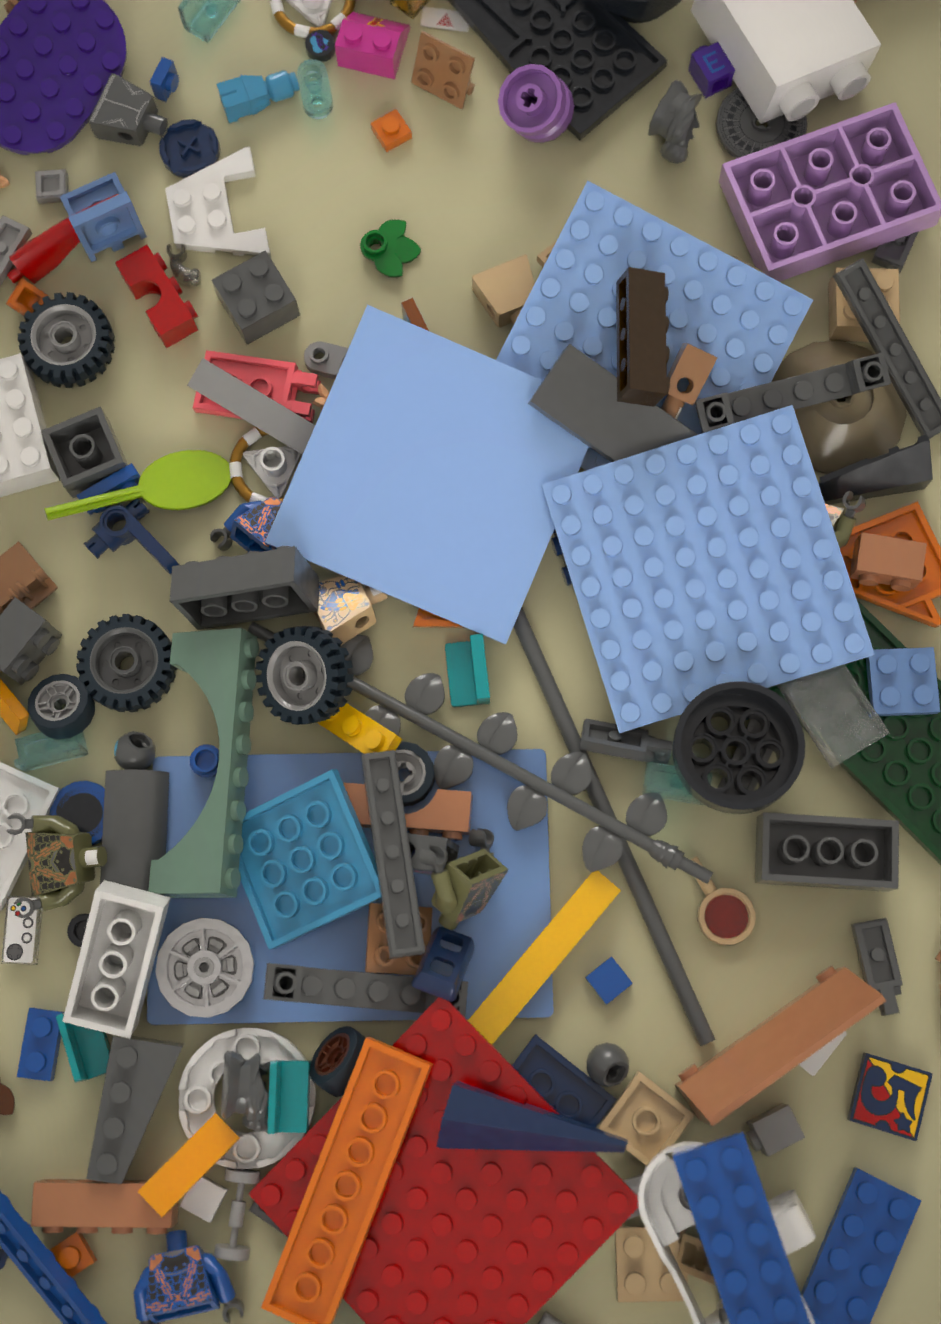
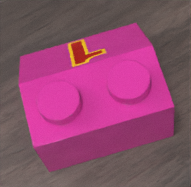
M352 12L343 19L335 43L338 66L395 79L409 35L410 25Z

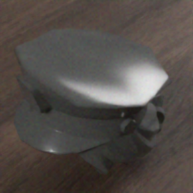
M675 80L671 83L667 93L660 100L654 112L648 131L649 136L661 135L665 138V143L660 150L661 155L669 162L677 164L686 161L689 140L694 138L692 134L693 128L700 127L695 108L702 98V94L690 96L681 80L680 82Z
M226 1051L224 1054L221 1116L226 1120L233 1113L244 1114L242 1124L245 1127L256 1132H265L268 1129L269 1095L265 1089L266 1082L262 1080V1075L267 1074V1069L260 1064L261 1056L257 1053L249 1060H245L241 1054Z

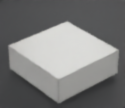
M203 1176L187 1192L179 1207L211 1223L228 1189Z

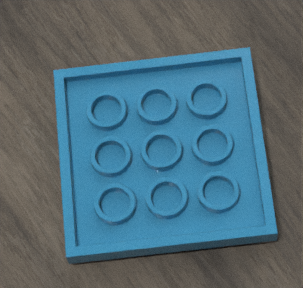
M332 769L246 812L242 823L243 850L240 853L239 871L241 882L269 950L276 949L381 899L375 857L337 769Z

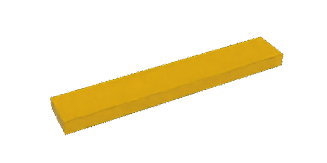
M599 871L592 872L468 1019L492 1045L621 891Z

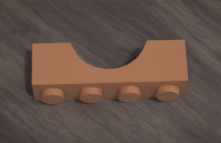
M343 783L361 827L371 828L365 784ZM438 789L427 806L419 811L405 814L407 831H409V834L429 836V832L442 833V837L450 840H462V835H469L472 792Z

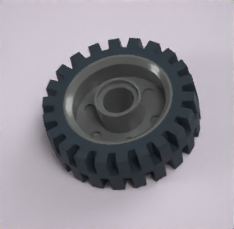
M122 614V617L114 615L109 617L110 620L107 622L104 620L98 622L99 627L95 630L91 628L87 632L89 637L82 639L80 643L82 649L77 652L79 663L76 664V668L80 674L79 680L86 685L91 697L111 710L124 713L125 711L131 713L138 712V709L141 708L145 710L151 707V703H158L162 699L161 695L163 693L167 694L170 690L169 685L171 682H174L176 677L174 671L177 670L176 667L170 665L172 643L167 635L155 623L138 615L135 617L130 614ZM134 657V663L128 670L120 669L123 659Z

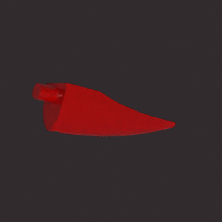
M113 195V196H111V197H109V198H106V199H104V200H102V201H100V202H97V203H95V204H93V205H91V206H89V207H87V208H90V207H92V206H94V205H96V204H99V203H101V202H103V201H105V200H108V199H110V198H112V197H114V196H116V195ZM69 218L50 227L9 256L11 262L16 267L8 272L7 276L14 284L24 276L32 283H37L55 269L80 243Z

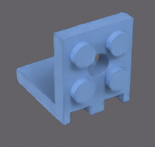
M116 172L59 196L91 262L97 260L94 254L109 247L112 248L113 252L124 248L122 241L139 234L141 240L147 237L127 191H124ZM113 195H116V196H114V197H112V198H110V199H108V200H105V201H103V202H101V203H99V204H96V205H94V206H92V207H90V208H87V207H89V206H91V205H93V204H95V203H97V202H100V201H102V200H104V199H106V198H109V197H111V196H113Z

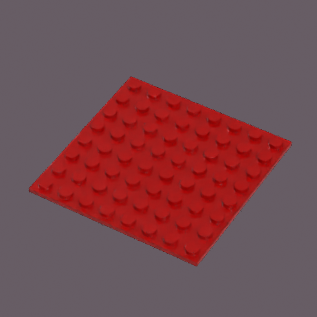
M438 997L392 1045L397 1049L433 1063L343 1299L365 1324H526L639 1208L638 1195L596 1152L438 1148L437 1142L442 1117L452 1086L456 1081L524 1105L528 1103L558 1114L450 1001ZM343 1096L248 1193L287 1238Z

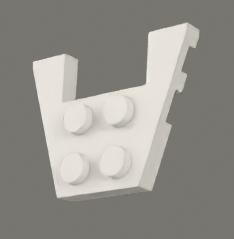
M250 146L165 188L173 237L177 249L215 253L216 251L233 252V255L245 256V254L258 255L266 250L271 258L265 228L234 233L225 183L256 177Z

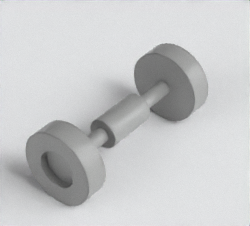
M226 1168L224 1180L236 1182L238 1186L236 1200H232L229 1226L232 1227L230 1244H216L214 1257L232 1261L249 1260L250 1247L238 1245L237 1238L239 1228L243 1227L246 1205V1201H243L245 1184H258L260 1171Z

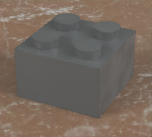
M266 250L211 280L217 297L247 345L300 316L294 295Z
M101 406L41 431L63 487L72 498H76L77 494L128 465L111 423Z
M16 597L0 615V670L20 685H23L25 681L31 680L37 674L39 664L44 657L51 655L57 649L62 634Z

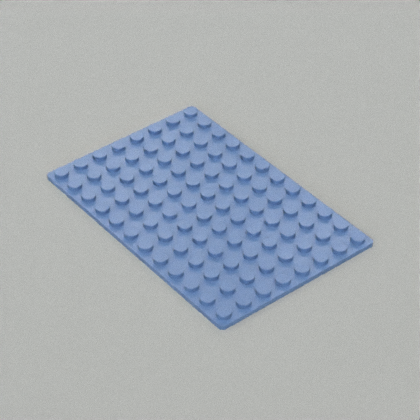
M514 749L499 755L547 781L546 753L544 750ZM426 751L434 765L439 751ZM364 753L248 755L247 771L249 780L245 787L244 798L246 812L332 769L338 770L343 783L365 784L361 754ZM190 756L156 757L153 762V770L169 772L166 853L194 825L207 803L216 775L204 778L194 773L190 766ZM472 756L473 772L470 778L464 783L446 790L472 792L470 830H477L478 828L488 829L494 834L493 845L489 848L490 853H494V857L509 870L484 909L479 914L459 922L457 928L453 930L471 937L474 941V952L463 978V981L468 982L466 1019L473 1015L551 922L548 802L547 812L543 820L531 827L515 831L508 819V799L517 787L525 784ZM400 769L398 771L400 781H404L410 775L407 769ZM434 780L432 790L424 800L413 806L404 807L405 814L419 811L430 803L437 790L440 789L436 780ZM362 828L375 857L371 828ZM429 832V836L442 837V833ZM462 835V840H451L459 845L458 859L480 850V847L469 844V835ZM415 850L411 852V858L414 856ZM413 873L418 907L433 908L432 935L436 928L442 926L438 920L441 912L432 905L431 901L435 893L431 875ZM241 881L237 888V898L170 899L148 984L147 1021L151 1025L417 1020L423 1013L263 999L267 963L369 973L365 972L369 904L276 949L269 950ZM379 899V900L373 902V903L382 904V903H381V899ZM199 918L219 919L237 928L249 943L254 959L252 983L243 999L228 1012L209 1018L188 1016L172 1007L160 992L155 973L158 952L167 936L183 923ZM442 939L440 941L441 947L451 951L460 952L462 947ZM434 960L431 963L430 969L433 972L444 976H451L453 972L451 965L438 960ZM383 973L386 975L414 977V975ZM552 974L515 1018H545L553 1014Z

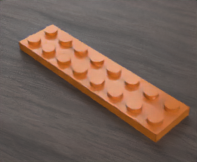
M366 1037L262 1303V1309L294 1324H333L433 1063L372 1037Z

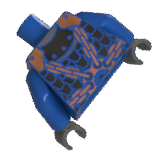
M269 497L264 501L259 500L240 504L224 522L225 527L223 529L218 528L211 532V541L216 542L219 537L224 536L223 542L218 546L222 551L228 550L232 546L233 540L247 552L277 549L265 543L282 501L276 497Z
M185 1230L168 1232L166 1234L167 1252L150 1256L149 1266L143 1270L133 1291L136 1318L141 1321L140 1324H160L159 1322L220 1309V1303H224L222 1316L225 1322L230 1323L231 1321L230 1315L227 1312L231 1307H236L240 1311L242 1318L244 1315V1304L240 1299L234 1298L236 1293L228 1272L214 1255L205 1253L197 1245L188 1247L187 1232Z

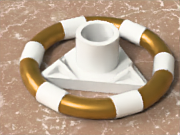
M270 0L273 16L280 26L294 36L307 38L315 30H325L331 34L338 32L343 19L354 12L356 0H345L341 13L325 25L333 0H286L315 26L310 27L291 21L285 15L281 0Z
M257 427L245 433L236 443L230 457V479L238 494L247 502L268 499V497L253 492L245 484L241 464L242 457L244 456V459L273 496L283 502L284 493L302 454L289 446L246 451L249 446L260 438L269 435Z

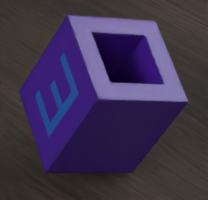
M716 42L709 46L703 45L691 54L688 71L706 99L732 86L735 68L719 42Z

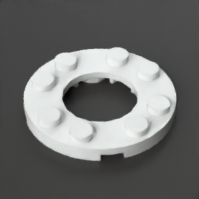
M261 1028L229 1030L204 1043L186 1065L178 1089V1113L182 1128L188 1139L217 1113L214 1096L216 1085L224 1073V1054L226 1051L241 1054L245 1060H249L259 1053L261 1056L260 1064L270 1071V1061H307L300 1050L283 1036ZM311 1077L309 1126L312 1122L316 1106V1086ZM233 1130L240 1139L216 1164L231 1169H254L268 1166L282 1159L306 1133L279 1132L268 1134L267 1130L265 1132L254 1131L250 1133Z

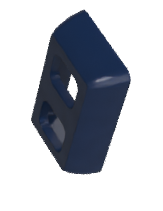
M442 926L436 928L429 939L425 954H423L411 983L412 987L445 1000L454 1001L474 952L473 939ZM441 939L462 947L461 951L454 952L441 947ZM438 960L453 967L451 976H444L433 972L430 969L432 961Z

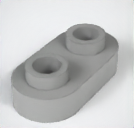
M314 342L306 348L304 353L306 367L313 374L336 379L348 348L326 342ZM317 353L325 354L322 359L314 358Z

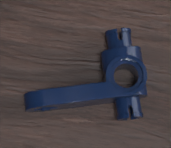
M138 498L134 499L126 507L120 503L117 506H111L104 510L100 516V521L92 528L95 535L83 543L98 559L108 548L115 552L121 545L130 544L136 539L170 575H172V566L180 565L138 522L146 514L150 513ZM126 521L123 529L112 531L116 522Z

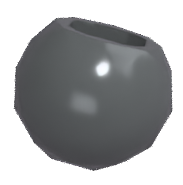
M135 731L125 733L115 743L114 758L118 766L124 770H146L155 760L156 747L152 739L144 733Z
M604 1043L596 1045L588 1054L586 1061L587 1073L592 1081L600 1086L612 1087L619 1085L627 1077L629 1058L625 1051L616 1044Z

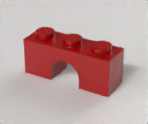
M145 245L115 262L123 280L136 300L147 294H158L161 296L159 302L145 312L166 349L198 331L194 321L198 315L189 300L184 303L179 295L183 291L175 277L173 276L168 279L164 272L168 268L159 252L153 255L148 245Z

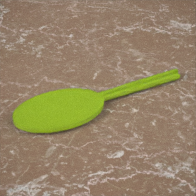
M185 450L174 452L151 463L141 474L139 485L44 508L49 521L141 497L149 504L161 509L186 510L200 507L217 499L230 485L229 463L220 455L209 451Z

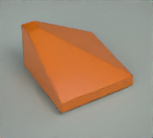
M22 278L17 282L6 305L24 316L27 311L34 312L32 308L34 303L37 302L40 306L44 304L42 298L48 295Z

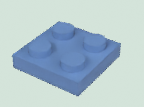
M934 647L874 649L875 655L866 658L871 717L938 714L940 712Z

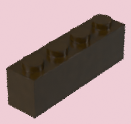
M628 267L616 282L617 402L654 407L669 392L670 378L667 376V362L670 350L666 346V333L669 328V318L666 316V303L669 290L665 286V273Z

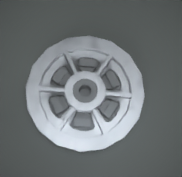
M199 918L183 923L167 936L158 952L155 973L160 992L172 1007L188 1016L209 1018L228 1012L243 999L252 983L254 959L249 943L237 928L219 919Z

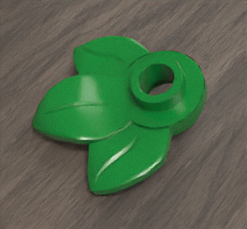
M388 220L378 230L367 232L360 242L363 256L374 261L376 269L388 277H401L403 275L402 264L413 261L421 253L419 245L404 236L406 221ZM374 244H378L381 246V248L377 250H373L370 247Z

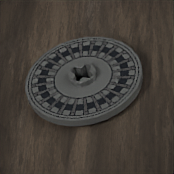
M739 88L733 90L723 100L716 120L717 134L721 144L736 159L802 136L807 132V116L795 121H788L785 115L767 121L766 128L763 125L757 126L758 119Z

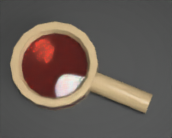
M697 856L691 859L695 863L703 866ZM695 878L706 895L698 908L697 921L701 932L710 941L718 945H733L746 939L751 934L755 925V910L749 898L734 888L717 889L711 878L708 884Z

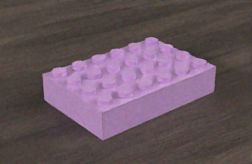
M896 102L723 163L719 178V184L755 267L779 282L878 247L879 245L892 242L912 233L934 227L941 217V199Z

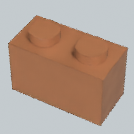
M861 532L854 541L850 578L859 580L858 582L862 585L876 586L878 583L891 585L893 590L910 591L922 581L927 543Z

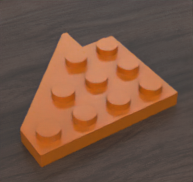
M918 501L855 526L848 543L840 549L855 596L933 628L939 627L941 625V618L932 600L941 596V547ZM863 532L927 543L922 581L910 591L893 590L891 585L878 583L876 586H867L860 584L857 579H851L850 570L854 541Z

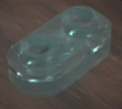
M306 60L297 69L303 108L309 117L322 119L327 117L333 109L327 69L319 60ZM310 78H318L317 80L309 81ZM316 104H322L320 107H314Z

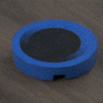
M90 781L73 782L59 791L50 809V815L61 816L77 825L79 832L89 833L92 838V846L102 841L105 788L100 784Z

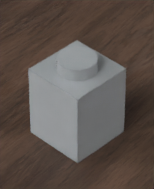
M784 1103L747 1121L750 1131L746 1132L752 1147L756 1152L761 1150L762 1154L768 1157L805 1138L790 1106Z

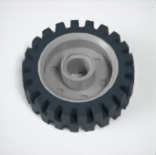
M61 292L55 293V299L53 300L46 296L42 298L44 304L40 306L37 302L32 305L34 312L27 311L24 315L26 322H20L19 329L21 333H18L20 352L29 368L42 381L48 384L51 382L55 387H61V384H63L66 388H73V383H77L79 387L86 385L84 380L89 378L91 382L97 379L95 375L97 372L103 374L106 370L104 364L110 365L112 357L110 353L115 351L113 343L115 337L112 327L101 308L94 301H89L86 296L79 294L77 298L71 292H67L66 297ZM73 337L70 342L61 344L65 338Z
M315 626L286 628L273 635L274 638L268 639L264 645L267 648L260 650L258 656L263 661L256 662L255 669L261 670L262 674L256 675V683L262 682L263 687L258 688L257 691L259 696L267 697L262 701L265 707H273L270 713L275 717L281 716V721L291 722V724L296 725L325 721L330 716L336 715L340 711L339 708L345 706L348 701L344 696L350 695L352 688L347 686V683L354 680V674H348L347 669L353 668L352 661H345V657L349 655L347 648H340L342 641L339 638H333V633L330 631L322 630L323 628ZM303 670L305 671V674H306L305 680H304V678H303Z

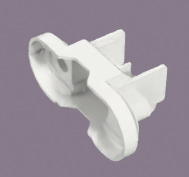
M700 1142L677 1143L660 1151L649 1162L643 1173L638 1193L641 1218L661 1260L670 1271L688 1307L693 1323L730 1324L721 1297H719L717 1302V1309L704 1318L669 1247V1244L679 1240L680 1231L694 1225L695 1221L686 1195L683 1192V1186L673 1158L670 1159L668 1154L671 1152L675 1154L704 1144ZM794 1189L781 1193L768 1201L787 1255L815 1240L816 1236L812 1222ZM801 1295L811 1324H815L813 1316L803 1296Z

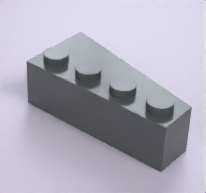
M117 1035L113 1036L86 1177L87 1180L122 1184L183 1048V1043L131 1036L130 1039Z

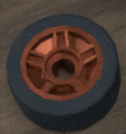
M349 1026L340 1027L330 1033L321 1042L312 1058L309 1072L312 1081L334 1097L343 1096L366 1037Z

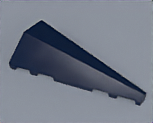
M456 1081L452 1086L442 1117L437 1147L442 1149L624 1153L628 1139L528 1103L524 1105Z

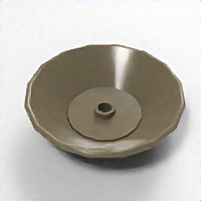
M842 340L813 342L790 353L779 365L771 382L844 364L855 359L874 355V353L868 348ZM892 382L890 385L843 397L845 402H838L835 399L794 410L815 471L829 474L863 459H871L889 453V449L899 442L907 411Z

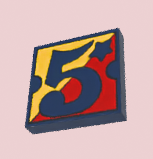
M863 1053L847 1120L917 1141L933 1073L872 1054Z

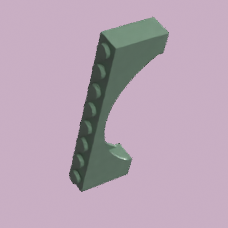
M243 628L172 634L170 665L189 673L206 695L218 728L219 761L212 791L194 825L169 852L159 860H151L149 892L171 898H237V888L241 881L239 861L240 853L243 850L242 823L246 815L244 803L245 787L249 780L247 761L251 750V739L249 737L250 723L254 716L252 698L253 689L256 686L255 660L259 653L257 637Z

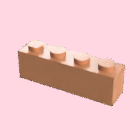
M42 1179L33 1184L31 1227H42V1233H61L64 1227H77V1233L90 1234L97 1233L98 1227H112L111 1233L113 1234L133 1233V1228H146L147 1234L168 1233V1228L178 1224L179 1202L162 1218L137 1192L148 1180H123L122 1184L87 1179Z

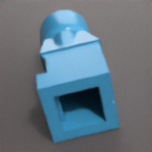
M285 70L267 75L265 81L262 76L241 75L240 77L217 83L220 100L229 124L239 121L238 118L257 114L271 105L270 99L274 102L293 97L294 92L300 90L295 72L288 73Z

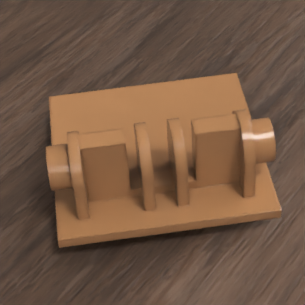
M421 31L411 83L463 109L466 94L470 96L475 87V84L471 83L470 79L475 58Z
M19 541L0 556V615L15 597L33 609L58 589L57 585Z
M370 903L365 972L415 975L423 955L389 959L382 904ZM419 907L425 949L431 937L432 907Z

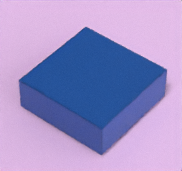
M612 956L585 977L606 1005L633 984Z

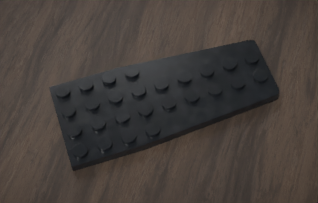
M448 0L511 73L518 67L528 64L543 65L553 71L567 85L572 93L574 102L572 120L567 129L579 140L584 138L667 66V59L620 15L603 8L595 0Z

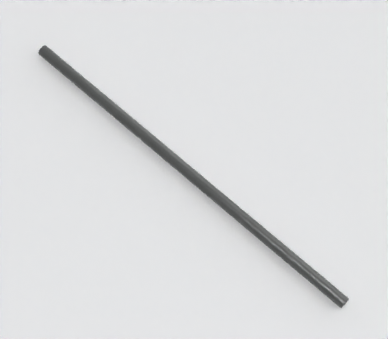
M521 607L514 624L515 632L569 753L582 752L588 758L592 778L586 791L592 805L617 819L587 751L579 750L581 737L526 614ZM620 837L623 843L622 856L618 861L699 1045L702 1046L715 1040L712 1030L627 840Z

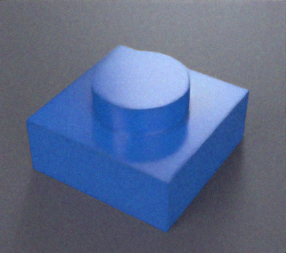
M162 57L149 82L155 98L167 102L171 92L176 91L179 84V76L173 60Z

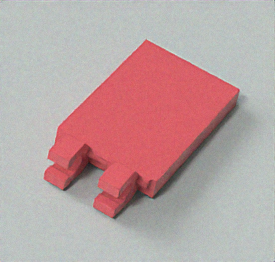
M206 350L204 359L313 423L315 410L312 409V404L295 400L298 390L304 393L319 394L318 386L322 383L318 380V374L302 372V370H298L297 364L293 362ZM196 391L192 407L195 412L242 419Z

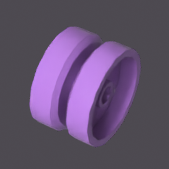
M528 64L518 67L507 76L500 88L498 98L500 115L510 128L530 142L544 143L555 140L565 132L572 120L574 102L571 91L553 71L543 65Z

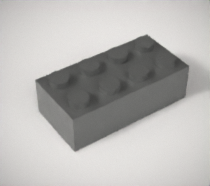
M280 546L277 549L262 552L250 551L244 555L232 557L219 556L214 560L202 562L189 561L184 565L172 566L170 602L197 630L318 612L319 576L295 546Z
M763 812L757 816L755 883L886 892L899 889V821Z

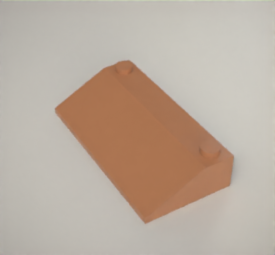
M830 966L816 976L819 982L699 1068L693 1064L678 1075L681 1080L675 1086L698 1120L713 1127L885 1003L886 999L881 993L846 967L834 969L833 966Z

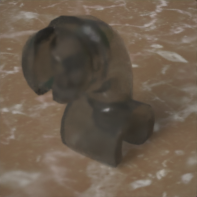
M168 244L166 250L170 258L171 271L175 278L183 285H199L201 282L200 271L197 268L189 269V267H185L182 264L187 259L184 245L181 244V252L175 255L173 254L171 244Z

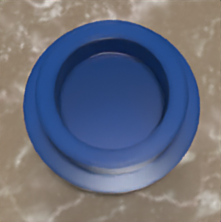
M209 744L197 747L190 756V766L193 772L204 778L213 777L217 774L219 749Z

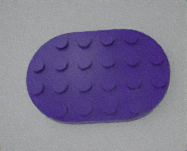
M20 0L0 24V147L22 155L43 152L51 153L63 148L88 123L111 74L122 77L127 60L125 34L117 15L105 1Z

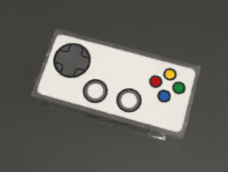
M7 896L1 964L38 965L42 911L40 909L34 910L30 917L20 918L17 916L27 914L30 910V905L26 901L14 904L19 898L25 897L36 900L38 897Z

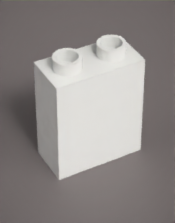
M694 0L691 8L693 16L710 43L719 42L735 68L732 79L760 124L785 115L788 121L798 120L810 113L817 106L819 100L836 94L839 100L849 99L861 92L871 80L868 70L881 43L853 0Z

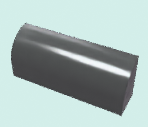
M135 769L106 771L102 846L107 851V863L101 866L100 884L106 880L148 891L151 860H159L166 854L169 772Z

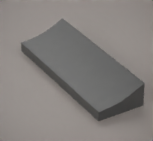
M571 344L562 351L528 402L530 406L610 462L698 435L657 405L651 407L617 402V377Z

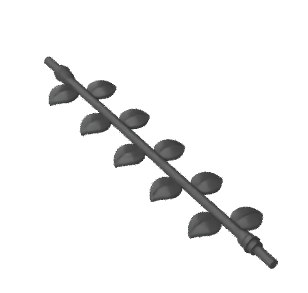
M252 622L248 628V632L264 642L274 638V632L256 622ZM357 635L340 646V648H347L349 655L345 657V661H352L353 668L347 669L348 674H354V680L347 683V686L379 704L370 708L365 713L366 716L396 735L400 733L401 720L399 716L452 744L443 747L438 752L434 761L435 780L440 789L446 790L467 781L473 772L472 756L525 784L517 787L508 799V819L515 831L531 827L544 819L547 812V799L545 796L600 825L592 828L586 834L582 846L583 861L585 867L591 873L610 867L619 861L623 851V843L620 838L622 837L649 852V855L657 862H660L666 869L667 867L673 870L678 868L708 884L714 872L684 857L685 853L680 851L678 846L650 838L660 832L667 822V810L660 794L651 792L637 797L628 807L626 825L574 796L584 791L591 782L592 772L586 754L573 752L561 757L553 766L551 784L499 756L511 750L517 742V727L512 714L500 712L487 717L478 729L477 744L427 716L437 711L444 703L445 692L440 675L427 673L412 680L406 688V704L355 677L366 672L373 662V650L368 636ZM303 670V678H304V680H305L306 674H305V671Z

